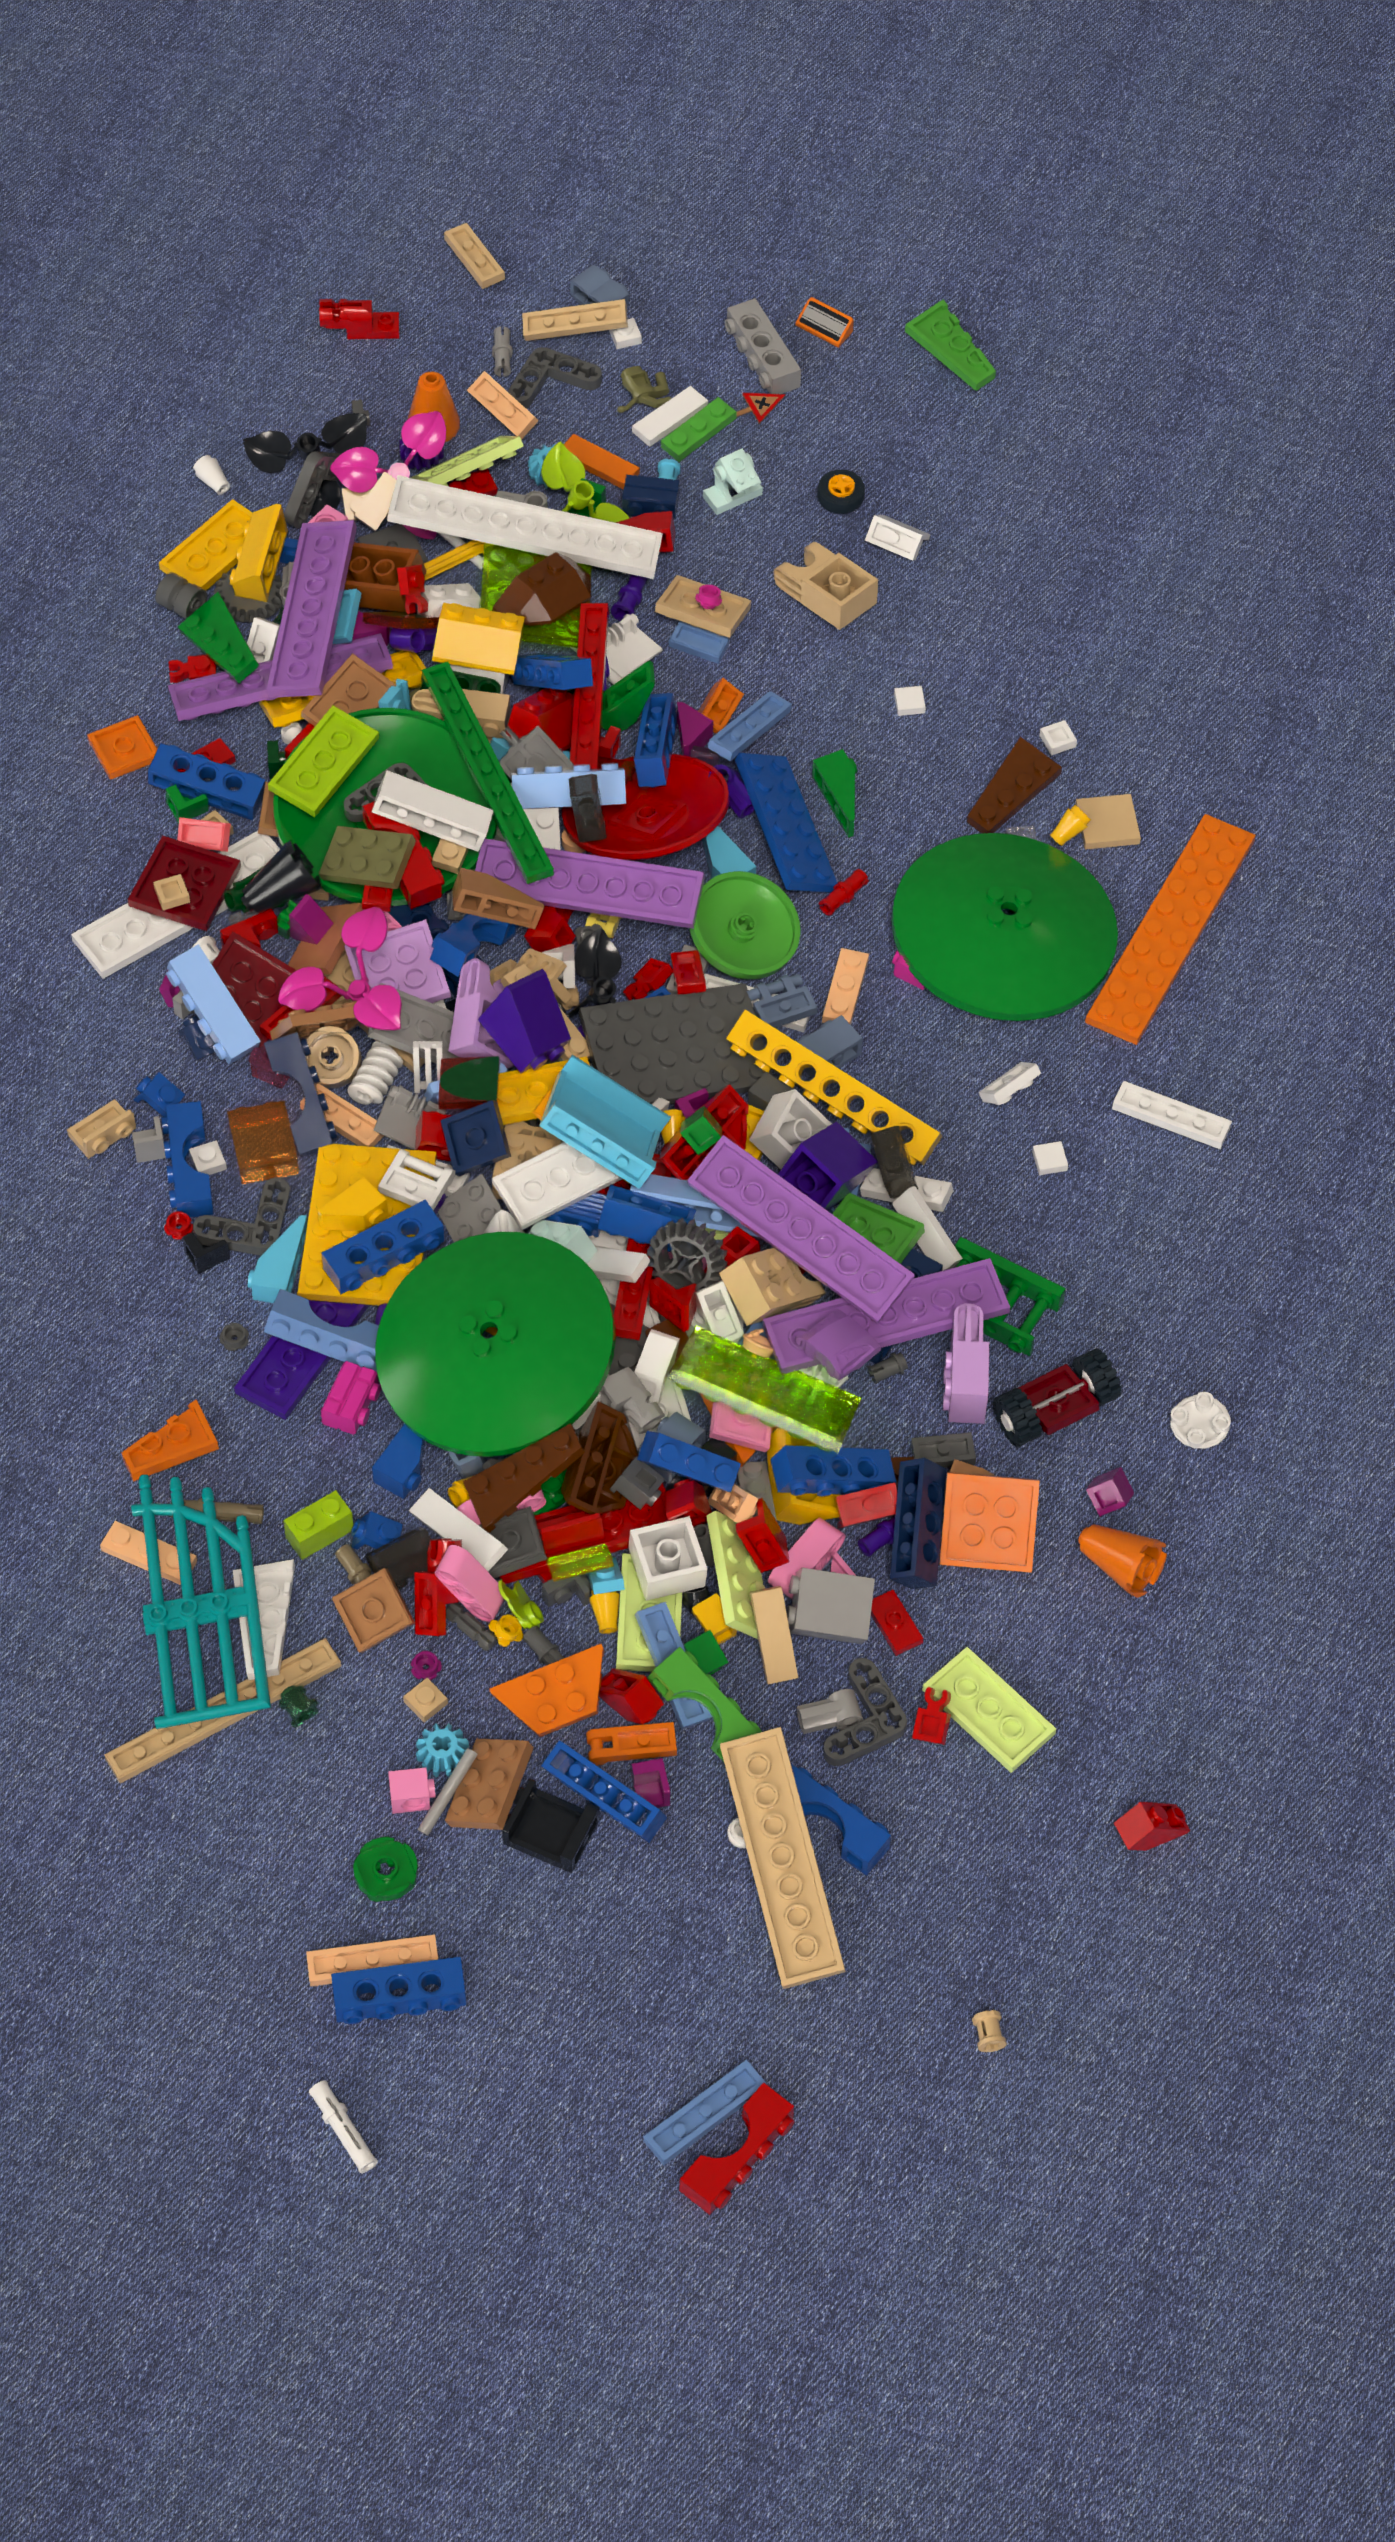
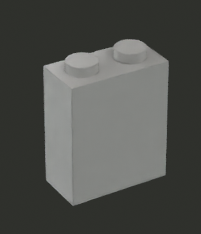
M801 1568L796 1572V1576H791L789 1593L793 1594L792 1606H788L786 1612L788 1624L790 1625V1634L863 1644L868 1640L875 1579Z

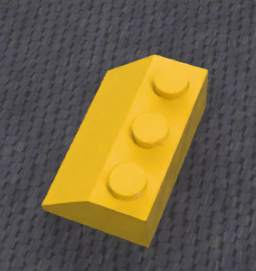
M274 504L253 512L251 521L246 522L244 545H240L237 552L238 565L236 569H232L230 575V585H233L235 596L267 602L288 533L282 505Z
M443 603L432 661L440 663L448 661L452 665L514 675L522 643L525 617L513 613L489 611L485 608L466 607L456 603Z
M784 1422L771 1434L770 1449L767 1451L769 1480L776 1519L801 1525L814 1522L819 1517L824 1520L838 1518L839 1515L834 1498L841 1496L840 1494L821 1497L811 1493L794 1496L791 1493L778 1492L770 1461L785 1445L838 1447L837 1435Z

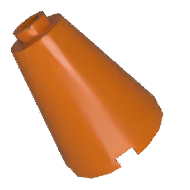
M426 372L419 377L407 420L421 413L440 412L446 425L445 442H448L456 436L460 429V417L444 377L437 372Z
M1096 1524L1083 1529L1078 1539L1080 1551L1127 1593L1137 1598L1147 1593L1143 1589L1148 1583L1152 1585L1156 1583L1167 1557V1554L1162 1551V1547H1166V1544L1158 1539Z

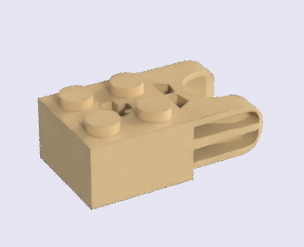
M812 542L804 547V563L807 567H797L784 562L774 569V580L781 590L839 630L877 603L878 579L842 554L837 553L835 555L817 542Z
M429 689L419 690L413 695V711L422 712L444 721ZM462 689L489 743L493 737L504 738L500 735V732L502 730L506 732L505 728L510 719V695Z
M525 1121L505 1125L504 1130L511 1157L495 1163L493 1177L564 1141L541 1127L528 1125ZM492 1183V1191L495 1197L502 1199Z
M775 1248L743 1256L719 1273L746 1326L761 1322L764 1318L805 1307L826 1294L820 1281L806 1279L800 1272L797 1264Z

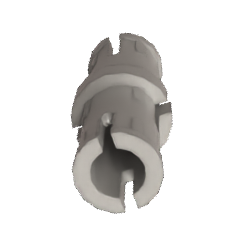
M501 326L494 329L495 345L492 348V356L495 358L494 373L501 377V368H503V377H506L511 373L510 358L512 357L513 349L510 345V329L504 327V335H501Z

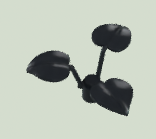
M350 413L329 420L322 429L321 434L325 442L312 433H303L298 437L297 443H294L292 451L289 438L279 431H266L256 436L243 439L244 448L252 464L260 471L278 473L284 469L286 459H292L297 451H299L300 457L306 460L311 452H320V446L326 449L333 447L335 452L339 454L355 447H364L367 437V415L363 413ZM322 481L310 511V516L314 517L326 505L337 510L341 499V491L337 481Z
M601 928L587 936L575 952L574 960L577 974L582 978L593 977L594 984L589 990V996L566 1015L569 1019L574 1017L580 1008L585 1007L590 1002L595 1005L616 1003V999L613 998L616 992V985L612 978L620 971L621 956L618 949ZM557 1002L559 1007L566 1014L565 1008L561 1006V1003Z

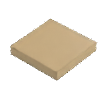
M1131 794L1076 799L1075 805L1091 819L1087 824L1088 827L1081 832L1085 849L1140 844L1141 837Z

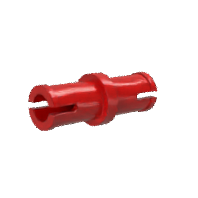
M856 869L846 880L834 885V890L819 901L821 911L831 916L844 903L852 901L854 894L868 884L869 880L866 873L861 869Z

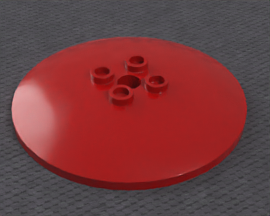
M672 754L667 785L639 787L634 762L635 756L612 762L618 763V768H624L626 804L563 807L562 809L565 831L569 838L580 848L602 857L634 860L667 855L700 841L711 833L723 820L729 807L730 797L726 780L716 768L697 758L679 754ZM592 810H601L604 814V821L600 824H592L588 821V814ZM595 815L591 817V820L598 822L601 820V817Z

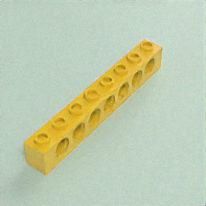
M744 1010L726 1038L732 1044L730 1047L732 1051L743 1058L749 1054L756 1059L754 1064L767 1073L771 1069L779 1073L780 1077L778 1080L791 1088L795 1084L805 1090L802 1095L816 1104L819 1100L829 1105L827 1111L839 1119H842L845 1115L853 1120L851 1126L866 1135L868 1131L878 1136L875 1141L886 1149L890 1150L894 1146L902 1151L900 1157L912 1165H915L916 1162L924 1165L942 1138L941 1133L747 1010ZM765 1037L767 1039L766 1047L760 1051L754 1050L753 1043L755 1039ZM781 1053H791V1061L788 1065L779 1066L777 1064V1058ZM808 1067L814 1068L816 1071L815 1077L811 1081H803L801 1078L803 1070ZM830 1083H838L840 1085V1091L834 1097L826 1096L825 1093L826 1087ZM856 1098L863 1099L864 1107L861 1111H850L852 1100ZM878 1114H887L889 1117L888 1124L882 1128L875 1127V1117ZM904 1129L913 1131V1138L908 1143H901L898 1140L899 1133Z

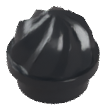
M707 1585L702 1588L685 1591L682 1603L689 1613L693 1614L692 1608L712 1596V1593L709 1592Z

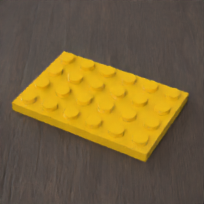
M330 1144L319 1147L297 1291L298 1296L314 1301L379 1306L389 1302L394 1291L404 1278L423 1261L424 1252L415 1256L413 1260L406 1264L401 1263L391 1268L385 1275L374 1277L364 1282L358 1289L349 1290L343 1294L339 1293L323 1269L322 1252L361 1232L323 1230L319 1226L318 1209L362 1177H365L378 1190V1185L400 1149ZM403 1149L410 1152V1156L436 1166V1152ZM409 1167L404 1168L406 1170H409L411 1172L434 1180V1177H431ZM382 1194L387 1199L388 1215L385 1220L412 1207ZM357 1261V1262H354V1263H355V1264H361V1263H363V1261Z

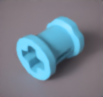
M673 459L661 460L658 462V478L677 480L681 465Z

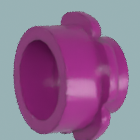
M430 1651L419 1652L411 1661V1666L413 1667L411 1672L417 1679L428 1678L433 1680L437 1677V1672L441 1671V1661ZM428 1665L429 1668L424 1669L423 1666Z

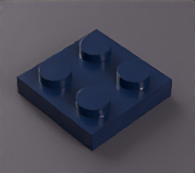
M488 1101L441 1120L455 1175L462 1176L511 1157L496 1101Z

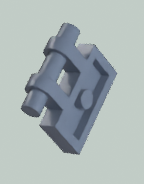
M800 974L790 977L789 975L779 977L778 981L769 984L763 982L755 985L754 989L746 991L751 1001L760 1000L753 1003V1010L756 1016L774 1028L817 1014L818 1007L808 987L795 988L803 984ZM783 991V993L771 996L772 994Z

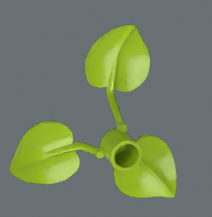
M561 441L551 448L543 461L541 475L549 488L558 490L564 487L566 492L570 491L568 504L562 511L568 512L570 508L580 510L588 506L591 518L614 523L630 518L623 510L611 503H600L594 513L593 505L595 501L591 499L594 495V488L589 482L581 480V478L585 479L586 474L583 464ZM518 550L528 557L540 556V554Z

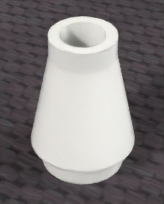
M205 455L197 460L193 467L196 471V477L215 490L218 495L227 492L230 488V483L227 481L217 459L212 458L210 455Z

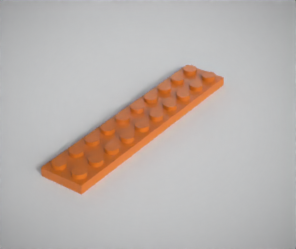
M1204 814L1089 1010L1085 1020L1086 1024L1135 1045L1139 1043L1255 842V834Z

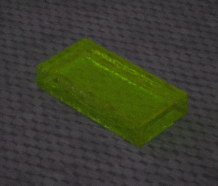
M606 1544L546 1559L554 1582L614 1566L611 1553Z

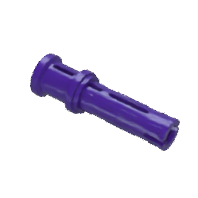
M630 575L628 583L621 587L618 592V601L611 607V614L615 619L621 621L626 614H635L634 609L642 601L641 592L648 578Z

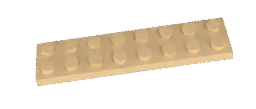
M781 1727L721 1743L720 1748L783 1989L846 1972Z

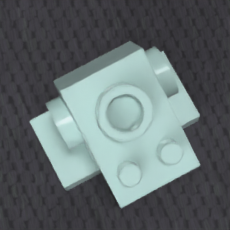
M743 448L720 458L715 463L713 468L715 485L703 490V498L716 515L762 495L763 487L760 485L761 481L753 468V460L748 453L744 452ZM734 488L738 494L731 497L729 490Z

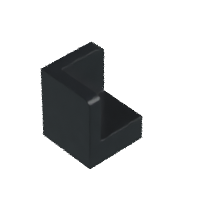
M193 1232L182 1237L184 1253L198 1274L230 1259L228 1244L225 1240H221L211 1246H205L200 1244Z

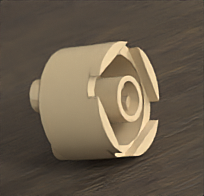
M334 1026L321 1027L307 1037L311 1055H308L307 1059L310 1067L315 1065L320 1079L318 1084L326 1088H339L351 1083L362 1063L361 1051L354 1038L345 1030ZM330 1051H334L338 1059L333 1060L332 1064H329L327 1059H325V1056H330Z

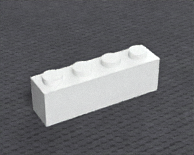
M386 770L378 788L372 812L477 852L487 835L493 810L388 770Z

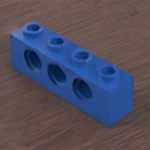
M547 653L519 655L515 673L511 675L513 683L517 685L560 690L593 686L591 658Z
M673 693L650 694L643 707L634 757L639 787L667 785L677 726Z
M160 743L148 769V784L164 790L176 784L181 795L190 799L206 794L210 806L252 821L263 799L265 780L257 774L236 770L233 766L226 763L219 764L200 754L193 755L175 745L168 746ZM182 768V769H186L187 771H185V772H178V771H176V770ZM204 778H211V779H213V780H212V781H204V780H202V779H204ZM230 787H237V788H239V790L232 791V790H229V788H230Z
M423 1200L322 1252L323 1269L340 1294L349 1290H356L364 1282L374 1277L385 1275L391 1268L401 1263L406 1264L410 1262L415 1256L426 1250L437 1248L444 1242V1225L428 1202ZM363 1261L361 1264H355L354 1262Z
M785 1445L770 1459L778 1492L791 1493L794 1496L805 1493L817 1494L821 1497L831 1494L845 1495L890 1483H897L889 1449Z
M560 1740L541 1765L551 1776L591 1804L600 1807V1810L647 1843L651 1842L667 1819L660 1809Z
M461 1957L331 1974L337 2023L356 2024L363 2019L375 2017L379 2020H387L397 2014L422 2015L428 2010L435 2009L453 2011L460 2008V2006L466 2005ZM430 1984H435L440 1987L435 1992H427L424 1990V1988ZM396 1989L407 1991L405 1995L400 1997L391 1994ZM364 1993H371L375 1995L374 1998L369 2001H363L359 1999V1997Z

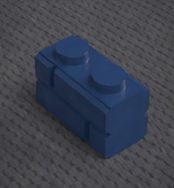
M626 474L622 496V510L632 517L644 513L672 511L673 519H676L680 480Z

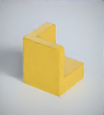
M717 1593L692 1608V1613L705 1629V1632L711 1630L719 1645L737 1635L736 1629L725 1625L721 1598Z

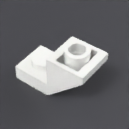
M653 1329L649 1332L636 1366L635 1374L646 1390L651 1393L652 1396L649 1402H657L659 1404L662 1400L666 1376L675 1364L680 1338Z

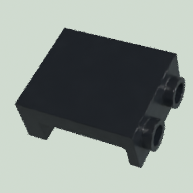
M530 1779L526 1787L521 1786L514 1800L516 1806L512 1814H508L504 1828L501 1830L503 1831V1844L569 1873H573L600 1821V1807L587 1803L585 1809L539 1790L536 1786V1781Z

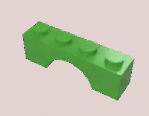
M679 1647L658 1665L647 1679L667 1701L687 1698L695 1700L707 1708L715 1723V1738L711 1749L724 1762L720 1748L721 1743L761 1733L762 1731L756 1723L748 1721L740 1713L741 1709L735 1700L730 1697L727 1698L719 1690L718 1682L711 1675H705L697 1666L698 1661L690 1652H684Z

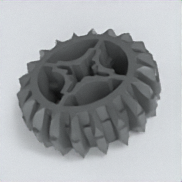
M684 1218L679 1219L676 1223L673 1220L668 1222L665 1227L663 1226L658 1229L656 1235L650 1240L651 1246L647 1250V1255L650 1256L648 1266L654 1267L652 1276H659L676 1290L696 1283L697 1291L721 1281L719 1273L727 1267L728 1262L724 1259L727 1255V1250L720 1248L723 1245V1240H715L716 1230L710 1231V1233L706 1231V1223L701 1224L700 1227L696 1226L695 1218L690 1220L688 1224ZM668 1244H670L672 1247V1259H670L668 1255ZM703 1257H705L706 1262H707V1272H706V1273L704 1272V1270H703V1268H702L704 1264L702 1263V1260H701V1259H702Z

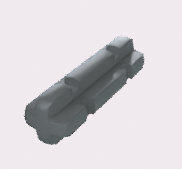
M451 1603L446 1608V1618L452 1623H457V1627L473 1641H478V1645L483 1650L489 1651L494 1647L497 1642L496 1635L490 1630H484L485 1626L469 1612H463L464 1608L458 1603Z

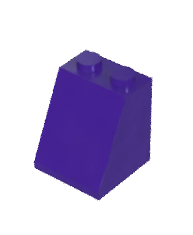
M543 969L506 986L478 1019L520 1073L530 1068L535 1071L542 1067L548 1059L552 1062L565 1053L563 1047L571 1039L548 976Z
M836 1121L803 1141L778 1175L829 1211L865 1180L878 1161Z

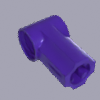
M397 625L390 632L389 640L391 647L396 650L419 653L422 650H434L438 626Z
M726 765L714 766L722 776L727 773L729 774L727 785L730 807L741 819L751 815L755 810L740 774Z

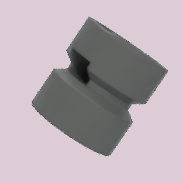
M171 572L160 582L155 600L159 605L170 611L174 610L175 613L186 619L206 602L207 591L196 584L188 583L185 578Z

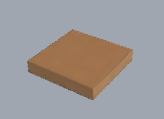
M387 1568L381 1569L332 1597L359 1653L367 1651L415 1624Z

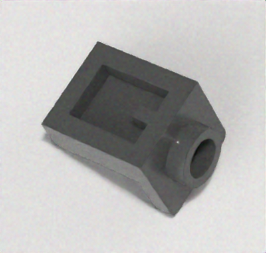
M572 1567L542 1584V1599L550 1607L556 1603L562 1604L568 1601L575 1593L583 1606L590 1603L589 1598L592 1588L585 1575L582 1574L580 1576L575 1568Z

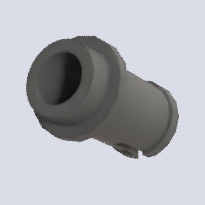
M893 1352L891 1357L867 1368L870 1377L874 1376L872 1381L877 1384L897 1373L900 1375L904 1374V1370L908 1369V1365L901 1352L898 1354Z

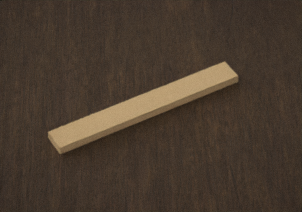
M326 1638L281 1661L280 1675L267 1677L270 1704L341 1667V1661ZM247 1679L237 1684L238 1701L257 1698L255 1679ZM225 1691L207 1700V1706L226 1704ZM256 1711L163 1729L154 1728L104 1754L105 1760L121 1784Z

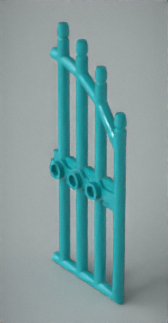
M141 1475L139 1477L141 1504H132L131 1510L133 1517L142 1516L152 1599V1604L143 1605V1621L146 1635H156L164 1708L163 1716L154 1717L156 1729L271 1708L250 1533L248 1531L249 1525L246 1516L241 1515L237 1517L236 1528L238 1532L236 1535L217 1519L215 1503L213 1502L214 1493L210 1487L203 1488L202 1490L203 1512L185 1506L183 1492H181L182 1483L179 1477H172L170 1479L172 1504L153 1503L152 1490L150 1489L151 1480L148 1475ZM155 1515L173 1516L182 1589V1598L164 1601ZM186 1519L203 1525L206 1528L213 1588L211 1593L196 1596L194 1594ZM219 1537L240 1553L243 1587L225 1590ZM247 1616L257 1698L238 1701L229 1620ZM217 1622L226 1704L208 1707L198 1626ZM186 1628L195 1710L177 1713L168 1631Z

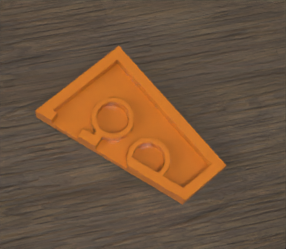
M197 1399L188 1405L189 1409L181 1415H173L166 1420L167 1425L155 1433L149 1432L121 1452L133 1482L139 1480L141 1475L150 1476L219 1449L218 1442Z

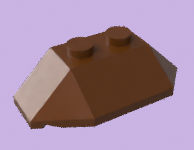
M555 552L517 575L495 603L492 611L524 616V625L552 624L580 607L581 603H586L591 599L590 574L571 558Z
M599 1401L594 1405L578 1435L585 1453L567 1467L561 1488L566 1503L590 1515L595 1513L604 1514L625 1507L627 1498L617 1490L613 1493L610 1488L634 1458L638 1456L632 1435L626 1425L625 1414Z

